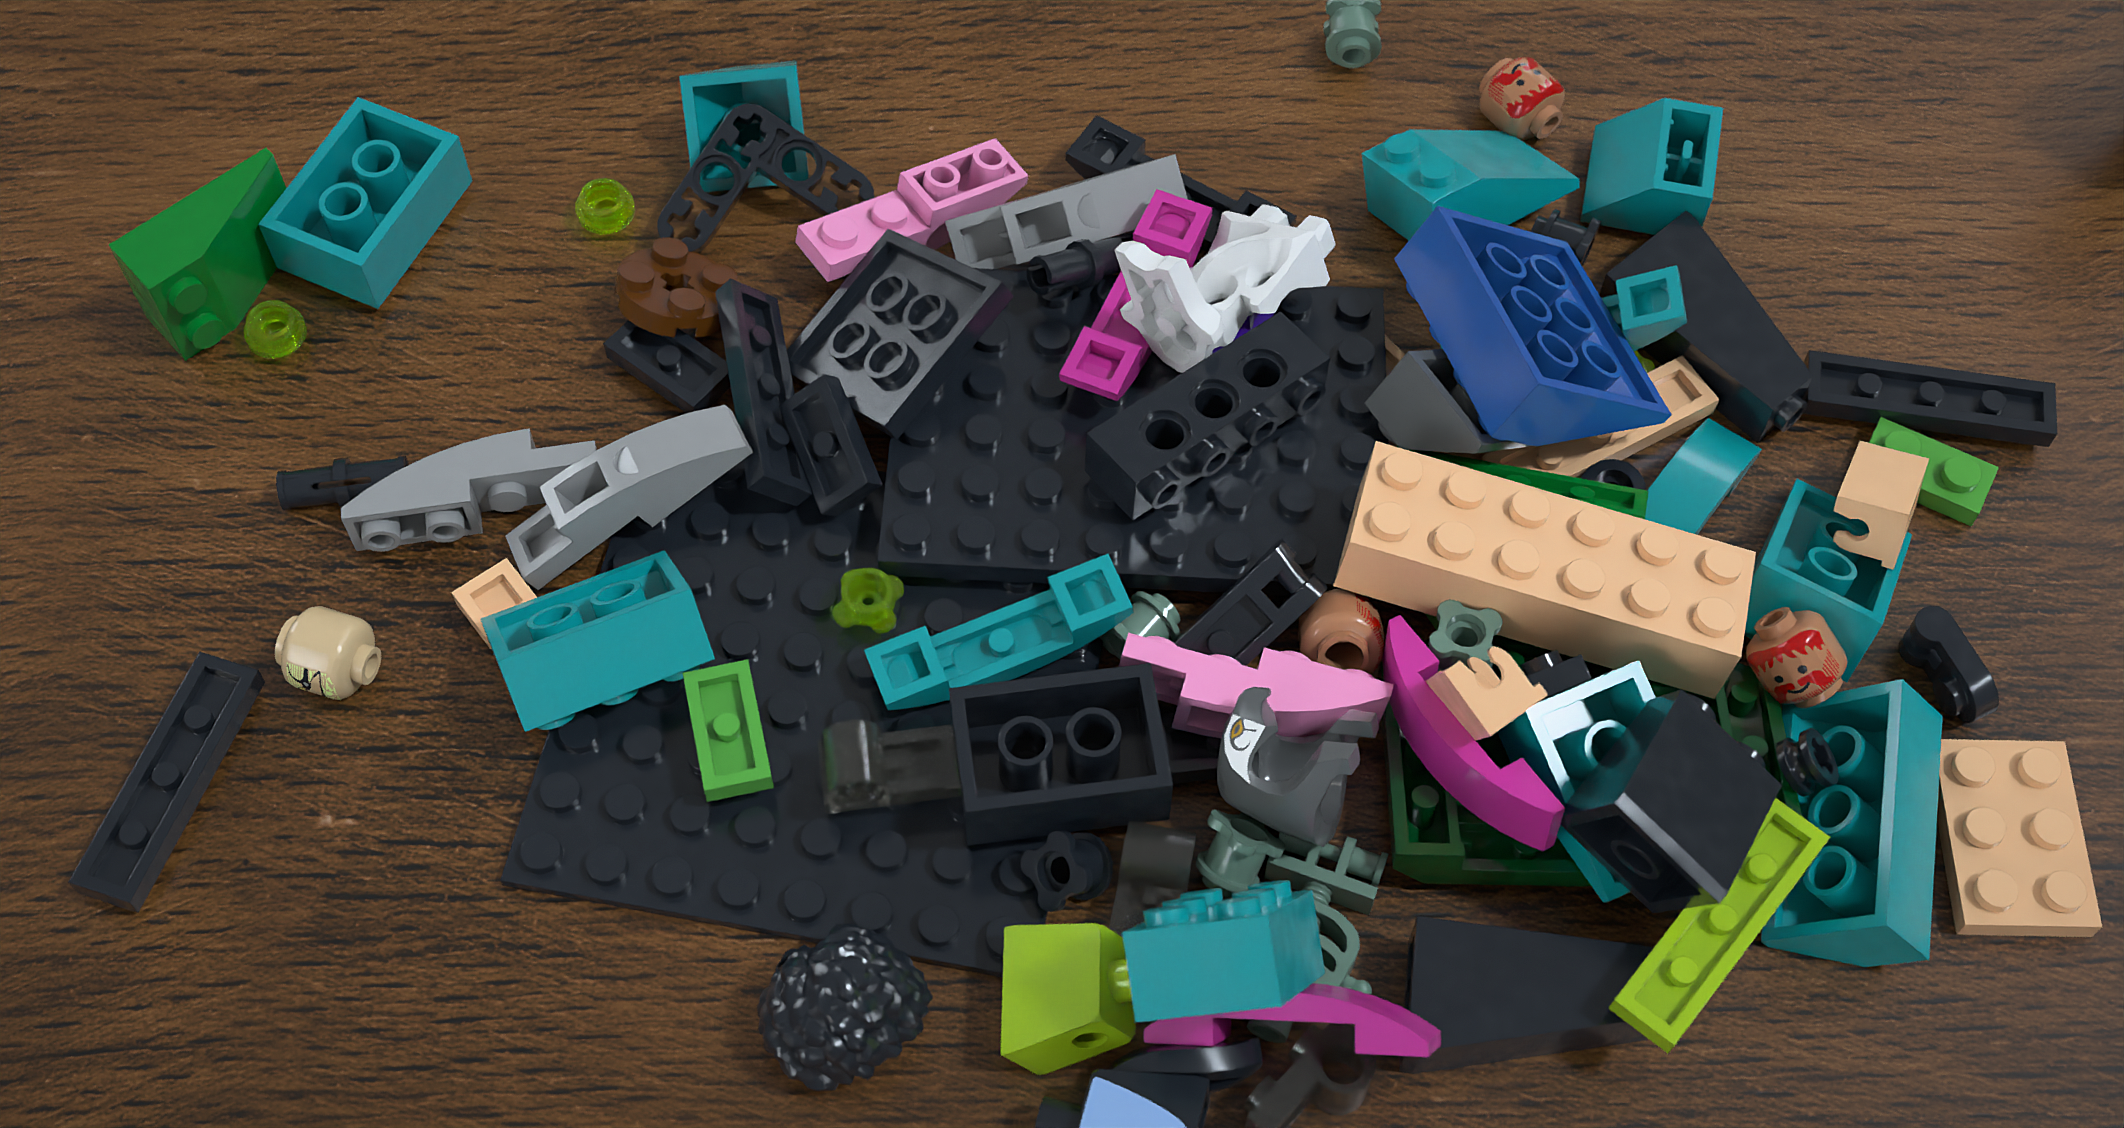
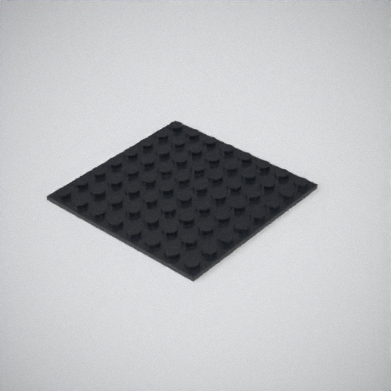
M742 460L655 526H650L637 516L612 535L600 574L655 553L666 551L691 588L715 657L714 660L701 664L699 669L743 660L749 661L774 788L707 802L684 679L677 681H665L662 679L638 688L637 694L627 701L615 705L599 703L576 712L574 718L568 723L549 729L500 880L502 885L817 944L829 935L830 930L835 925L852 923L857 924L861 928L872 929L877 934L886 936L892 940L895 948L904 951L912 961L1003 978L1004 927L1012 925H1046L1048 911L1043 910L1039 906L1038 891L1032 879L1022 872L1021 858L1025 851L1039 849L1046 844L1048 835L968 846L951 726L950 700L906 709L887 710L864 650L923 626H926L929 635L933 636L1050 589L1049 584L878 575V552L887 473L883 471H877L882 482L881 487L840 515L830 516L821 514L814 494L810 495L798 506H794L749 490ZM1098 637L1064 657L1012 680L1098 670L1103 640Z

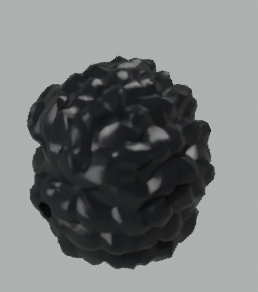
M837 924L830 930L829 935L816 946L810 948L804 944L798 949L792 948L785 951L775 968L776 971L771 977L770 985L762 991L759 1003L756 1006L759 1017L758 1030L763 1035L765 1051L774 1054V1057L780 1063L782 1071L789 1079L802 1081L806 1087L816 1091L836 1090L839 1083L850 1085L855 1076L869 1080L873 1076L876 1066L881 1065L888 1058H897L902 1052L903 1046L901 1043L913 1041L923 1031L924 1024L922 1018L929 1013L927 1005L933 997L928 989L924 973L915 968L912 960L904 951L894 947L892 940L882 934H877L872 929L861 928L857 924Z

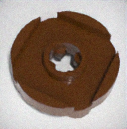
M664 237L656 239L653 242L652 248L636 251L621 261L617 269L614 295L616 293L619 295L618 308L621 313L633 324L644 330L661 336L675 337L677 328H696L695 338L705 337L721 330L715 292L730 278L737 281L738 274L728 265L717 263L693 251L688 252L687 245L681 240Z

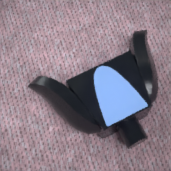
M1260 1038L1231 1043H1218L1214 1046L1157 1044L1133 1050L1114 1060L1109 1069H1098L1092 1072L1083 1105L1044 1096L1038 1111L1035 1128H1204L1210 1106V1094L1231 1088L1249 1078L1261 1068L1263 1059Z

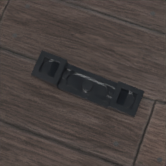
M1098 115L1093 118L1065 154V160L1085 180L1155 159L1145 155L1146 139ZM1181 173L1188 200L1212 208V217L1200 247L1202 250L1209 252L1216 237L1222 213L1225 211L1251 216L1264 204L1279 208L1287 215L1291 227L1296 223V215L1247 190L1236 201Z

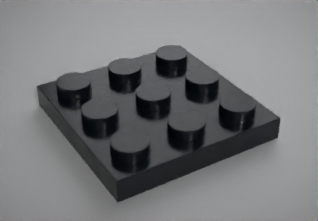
M887 229L787 349L792 382L804 388L822 374L839 377L854 416L897 440L1014 296L1002 281L891 229Z

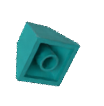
M797 61L737 66L679 76L690 167L693 166L727 114L742 104L761 106L805 135ZM753 120L750 125L746 126L739 122L735 127L739 131L740 139L732 153L728 151L725 145H721L717 151L732 156L743 169H746L750 162L741 160L740 153L749 141L754 140L761 143L764 140L760 135L761 123ZM795 150L784 157L782 169L790 179L803 181L809 178L807 153L805 151ZM714 165L702 173L700 185L705 192L731 190L734 185V176L726 167ZM757 172L747 188L774 186L776 184Z

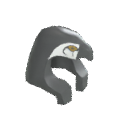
M1264 687L1245 689L1238 696L1234 710L1226 721L1222 733L1217 764V781L1220 794L1225 802L1233 808L1272 829L1324 847L1335 835L1341 817L1348 775H1352L1360 763L1359 749L1356 742L1359 737L1375 738L1379 729L1377 713L1350 709L1324 733L1307 737H1283L1276 734L1278 732V725L1275 713L1267 702V698L1271 695V689Z

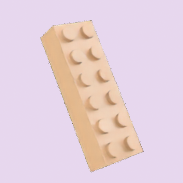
M1376 441L1359 486L1334 586L1433 616L1437 615L1438 606L1446 600H1456L1464 607L1479 611L1490 608L1497 611L1502 618L1501 631L1497 635L1551 651L1558 650L1559 653L1571 657L1581 654L1585 661L1612 669H1617L1639 660L1647 679L1715 699L1742 655L1756 552Z

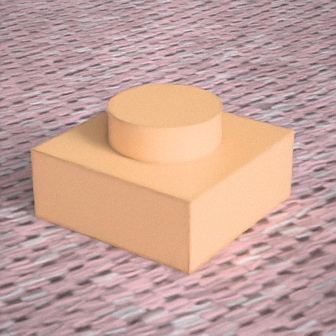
M507 558L451 592L457 606L490 649L492 648L480 619L537 598Z

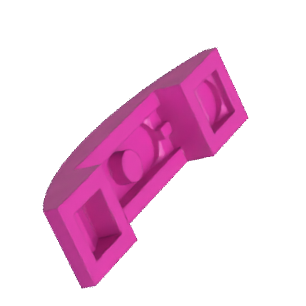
M1156 189L1133 233V241L1145 244L1151 251L1162 256L1170 255L1186 259L1189 268H1191L1198 255L1212 217V208ZM1122 271L1092 327L1084 326L1059 373L1060 381L1118 401L1131 386L1152 352L1140 331L1124 320L1120 309L1131 300Z
M1401 615L1389 620L1382 659L1384 682L1394 684L1389 702L1400 729L1415 754L1435 779L1456 800L1492 827L1521 843L1541 851L1554 846L1565 807L1523 758L1502 769L1496 766L1425 682L1438 671L1439 660Z
M1312 983L1282 1007L1157 1020L1144 1028V1043L1214 1046L1231 1036V1018L1355 1024V1053L1429 1057L1441 1046V1031L1414 1013L1370 994L1319 983Z

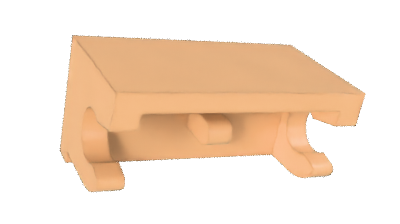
M1860 441L1837 495L1833 511L1849 519L1864 521L1869 527V532L1862 536H1856L1849 531L1837 530L1833 541L1846 551L1881 560L1882 567L1894 570L1916 507L1929 458Z
M1498 647L1489 648L1487 653L1491 662L1499 667L1501 681L1485 661L1476 657H1471L1467 660L1469 668L1461 661H1458L1451 667L1438 671L1425 681L1475 741L1492 736L1548 695L1540 683L1532 685L1514 659L1506 651Z

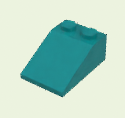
M1409 129L1389 137L1385 142L1362 153L1368 211L1408 241L1437 206L1509 225L1580 188L1578 177L1517 137L1508 135L1503 131Z
M1796 479L1754 563L1745 635L1752 639L1757 634L1754 629L1757 621L1767 613L1781 607H1789L1792 612L1810 610L1819 613L1825 619L1845 651L1848 663L1841 678L1843 681L1848 682L1884 623L1912 534L1906 533L1894 570L1882 567L1881 560L1846 551L1833 541L1835 532L1837 530L1849 531L1853 535L1862 536L1869 532L1868 525L1860 519H1849L1833 511L1837 497Z
M1638 660L1540 700L1497 732L1510 762L1513 763L1523 758L1564 806L1649 700L1656 697ZM1560 825L1557 834L1558 839L1602 902L1611 901L1630 892Z

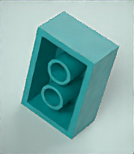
M357 97L258 224L277 268L379 309L472 182L459 136Z
M1290 880L1248 886V891L1232 894V899L1223 900L1222 889L1220 888L1180 894V899L1163 902V907L1144 911L1145 922L1122 932L1135 1022L1282 1007L1325 974L1313 890L1292 892Z

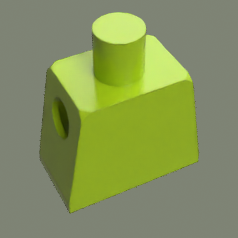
M1095 923L1012 925L1004 927L1001 1056L1037 1075H1043L1130 1043L1136 1034V1022L1124 940L1121 936L1104 925Z

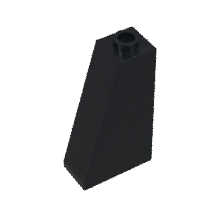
M1685 210L1605 275L1599 295L1601 298L1616 295V280L1677 265L1680 272L1687 323L1663 338L1642 347V349L1662 365L1683 355L1719 398L1716 410L1755 442L1759 443L1776 427L1784 432L1801 417L1808 406V403L1803 400V396L1813 375L1696 218Z
M1417 916L1408 941L1403 1008L1440 1030L1441 1046L1429 1057L1400 1056L1399 1072L1417 1074L1649 1040L1608 1008L1654 947Z

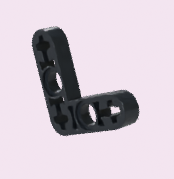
M742 104L727 114L661 211L657 221L659 238H674L675 232L670 222L674 218L684 221L694 209V204L692 201L684 199L691 192L702 205L718 210L713 217H710L703 209L694 224L695 230L700 234L696 240L690 237L682 239V242L688 247V252L693 251L700 254L713 239L757 172L823 216L840 211L836 208L838 196L825 186L822 189L821 197L811 193L821 183L826 167L836 171L830 176V183L839 189L846 191L851 185L857 186L860 189L858 194L860 203L873 199L874 189L870 180L863 173L767 109L756 104ZM753 120H757L761 123L760 135L764 140L761 143L754 140L747 143L740 155L741 160L750 163L746 169H743L732 156L717 150L721 145H725L728 151L732 153L740 139L739 131L735 126L739 122L748 126ZM795 150L809 153L816 163L814 174L803 181L790 179L782 169L784 157ZM714 165L726 167L734 176L732 189L722 196L707 194L700 185L702 173Z

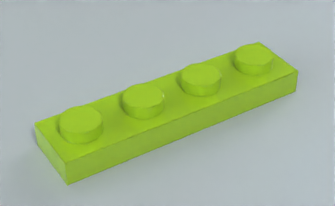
M1775 798L1728 894L1721 903L1684 909L1608 1009L1668 1054L1830 839V836Z

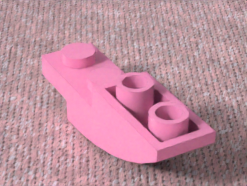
M995 138L901 172L898 187L895 191L799 225L795 243L825 280L830 282L850 274L887 229H891L933 250L938 249L951 241L945 223L946 220L1004 204L1027 184L1028 174Z
M1128 633L1119 667L1151 663L1157 700L1178 705L1172 728L1216 738H1222L1225 723L1234 710L1238 696L1245 689L1251 687L1271 689V695L1267 698V702L1275 713L1278 725V732L1276 734L1283 737H1307L1329 730L1350 709L1377 713L1379 724L1391 697L1394 685L1377 680L1362 670H1342L1311 661L1307 656L1295 651L1279 652L1264 647L1258 667L1254 669L1241 665L1237 660L1226 655L1214 654L1209 656L1177 647L1172 641L1163 637H1142L1132 633Z

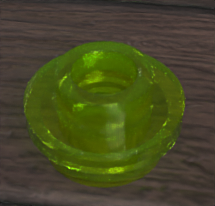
M599 178L590 181L582 188L576 201L575 210L579 223L586 230L595 234H612L624 229L632 221L635 214V204L631 193L621 183L610 178Z
M279 300L264 301L253 307L247 315L244 326V338L248 347L253 353L264 358H281L293 353L302 345L307 334V326L301 313L294 307Z

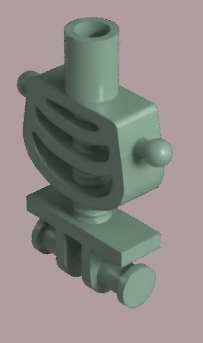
M1280 832L1278 839L1285 843V850L1305 857L1306 861L1304 862L1284 854L1280 858L1269 856L1264 878L1271 881L1290 880L1291 888L1299 891L1313 890L1318 930L1330 936L1339 946L1338 948L1330 939L1319 934L1325 974L1313 983L1353 989L1371 995L1372 988L1367 981L1357 980L1350 976L1360 948L1358 932L1341 913L1329 907L1328 903L1333 902L1370 915L1378 884L1389 854L1382 852L1381 855L1358 848L1356 847L1357 839L1347 837L1343 848L1329 843L1322 847ZM1320 856L1338 862L1335 872L1317 866ZM1346 873L1368 879L1372 883L1369 885L1346 876ZM1249 1019L1247 1029L1261 1039L1274 1043H1284L1288 1038L1293 1021Z

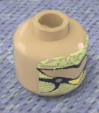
M315 606L306 609L299 616H292L286 621L277 638L275 659L281 665L285 680L294 687L334 700H341L354 694L361 684L368 685L373 681L380 667L381 650L375 647L373 629L365 620L323 606Z

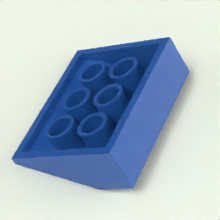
M1437 206L1394 258L1407 281L1406 289L1408 293L1420 305L1430 324L1429 331L1432 337L1444 349L1454 368L1453 375L1456 381L1466 390L1479 414L1478 421L1481 427L1491 437L1500 441L1508 440L1537 447L1662 424L1672 415L1568 242Z

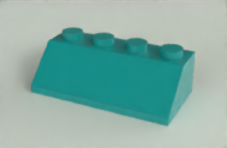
M1903 679L1836 692L1827 700L1809 708H1798L1795 704H1782V718L1786 738L1789 737L1797 742L1799 741L1800 732L1809 728L1817 730L1823 736L1834 755L1839 778L1838 782L1832 786L1824 787L1816 783L1814 793L1805 797L1798 795L1802 817L1830 836V839L1809 865L1805 875L1800 877L1762 928L1761 942L1767 947L1861 967L1929 960L1943 716Z

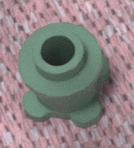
M1327 0L1325 6L1329 20L1323 26L1324 34L1327 37L1325 42L1326 55L1332 62L1348 68H1358L1372 62L1379 56L1382 48L1381 39L1378 35V22L1375 21L1376 15L1381 12L1380 0Z
M1143 591L1136 592L1130 599L1134 613L1099 636V638L1103 640V647L1121 660L1128 633L1142 637L1158 636L1173 641L1180 635V629L1177 625L1180 623V616L1173 604L1161 594L1154 593L1151 596Z
M1456 600L1442 602L1438 606L1436 615L1440 622L1439 628L1431 634L1428 647L1439 660L1438 671H1443L1458 661H1461L1469 668L1467 660L1471 657L1485 661L1492 668L1493 663L1488 656L1487 650L1493 647L1491 644L1493 636L1501 631L1503 622L1500 614L1490 608L1480 611L1467 608Z
M1213 810L1207 823L1211 828L1217 830V833L1208 851H1202L1198 854L1196 867L1203 875V883L1209 889L1220 888L1222 889V896L1232 898V894L1248 891V886L1259 884L1257 874L1266 855L1280 858L1286 845L1282 840L1274 837L1264 827L1263 823L1242 812L1239 815Z

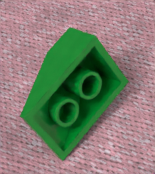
M267 148L257 152L109 244L145 316L185 361L203 349L212 347L222 337L236 329L277 269L258 224L287 187L273 154Z

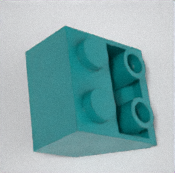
M1663 98L1595 125L1580 222L1590 223L1592 218H1596L1602 221L1601 225L1655 235L1686 210L1703 226L1713 199L1723 108Z

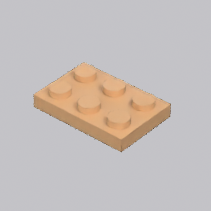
M1941 739L1937 824L1956 934L2093 937L2102 928V922L2065 741Z

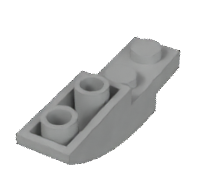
M1176 154L952 218L946 220L945 223L957 261L972 268L998 269L1030 261L1034 256H1044L1063 251L1068 244L1076 240L1089 239L1091 242H1096L1135 230L1156 189L1185 199L1188 198Z
M726 405L661 421L596 450L540 486L547 505L505 535L523 580L537 590L541 589L637 516L650 526H655L753 453L733 412Z
M530 428L462 443L416 461L367 488L341 508V520L356 551H389L404 544L432 540L436 542H452L463 536L483 533L481 512L493 510L513 512L524 506L546 503L540 486L569 466L597 450L594 440L536 448Z

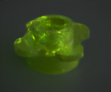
M861 568L848 571L841 578V602L833 608L835 622L844 628L857 624L869 626L876 633L889 632L896 625V615L893 613L896 600L904 594L902 581L896 576L886 575L883 571L875 568ZM865 598H873L875 600L871 605H865L862 602Z

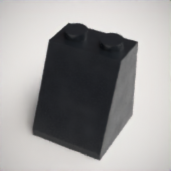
M1682 689L1649 700L1564 805L1565 810L1560 824L1653 914L1720 904L1728 894L1782 786L1765 770L1766 765L1763 758L1754 749L1744 743L1735 741L1715 722V713L1704 701L1696 696L1686 694Z

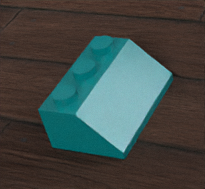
M665 550L480 619L525 732L537 727L541 730L560 727L571 721L578 711L599 703L603 705L622 703L635 696L638 688L662 679L665 681L684 679V672L698 670L701 664L715 659L691 588Z

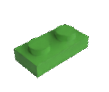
M1882 417L1868 442L1929 458L1917 503L1969 526H1972L1978 517L1999 467Z
M743 660L684 672V684L707 802L774 788L749 661Z

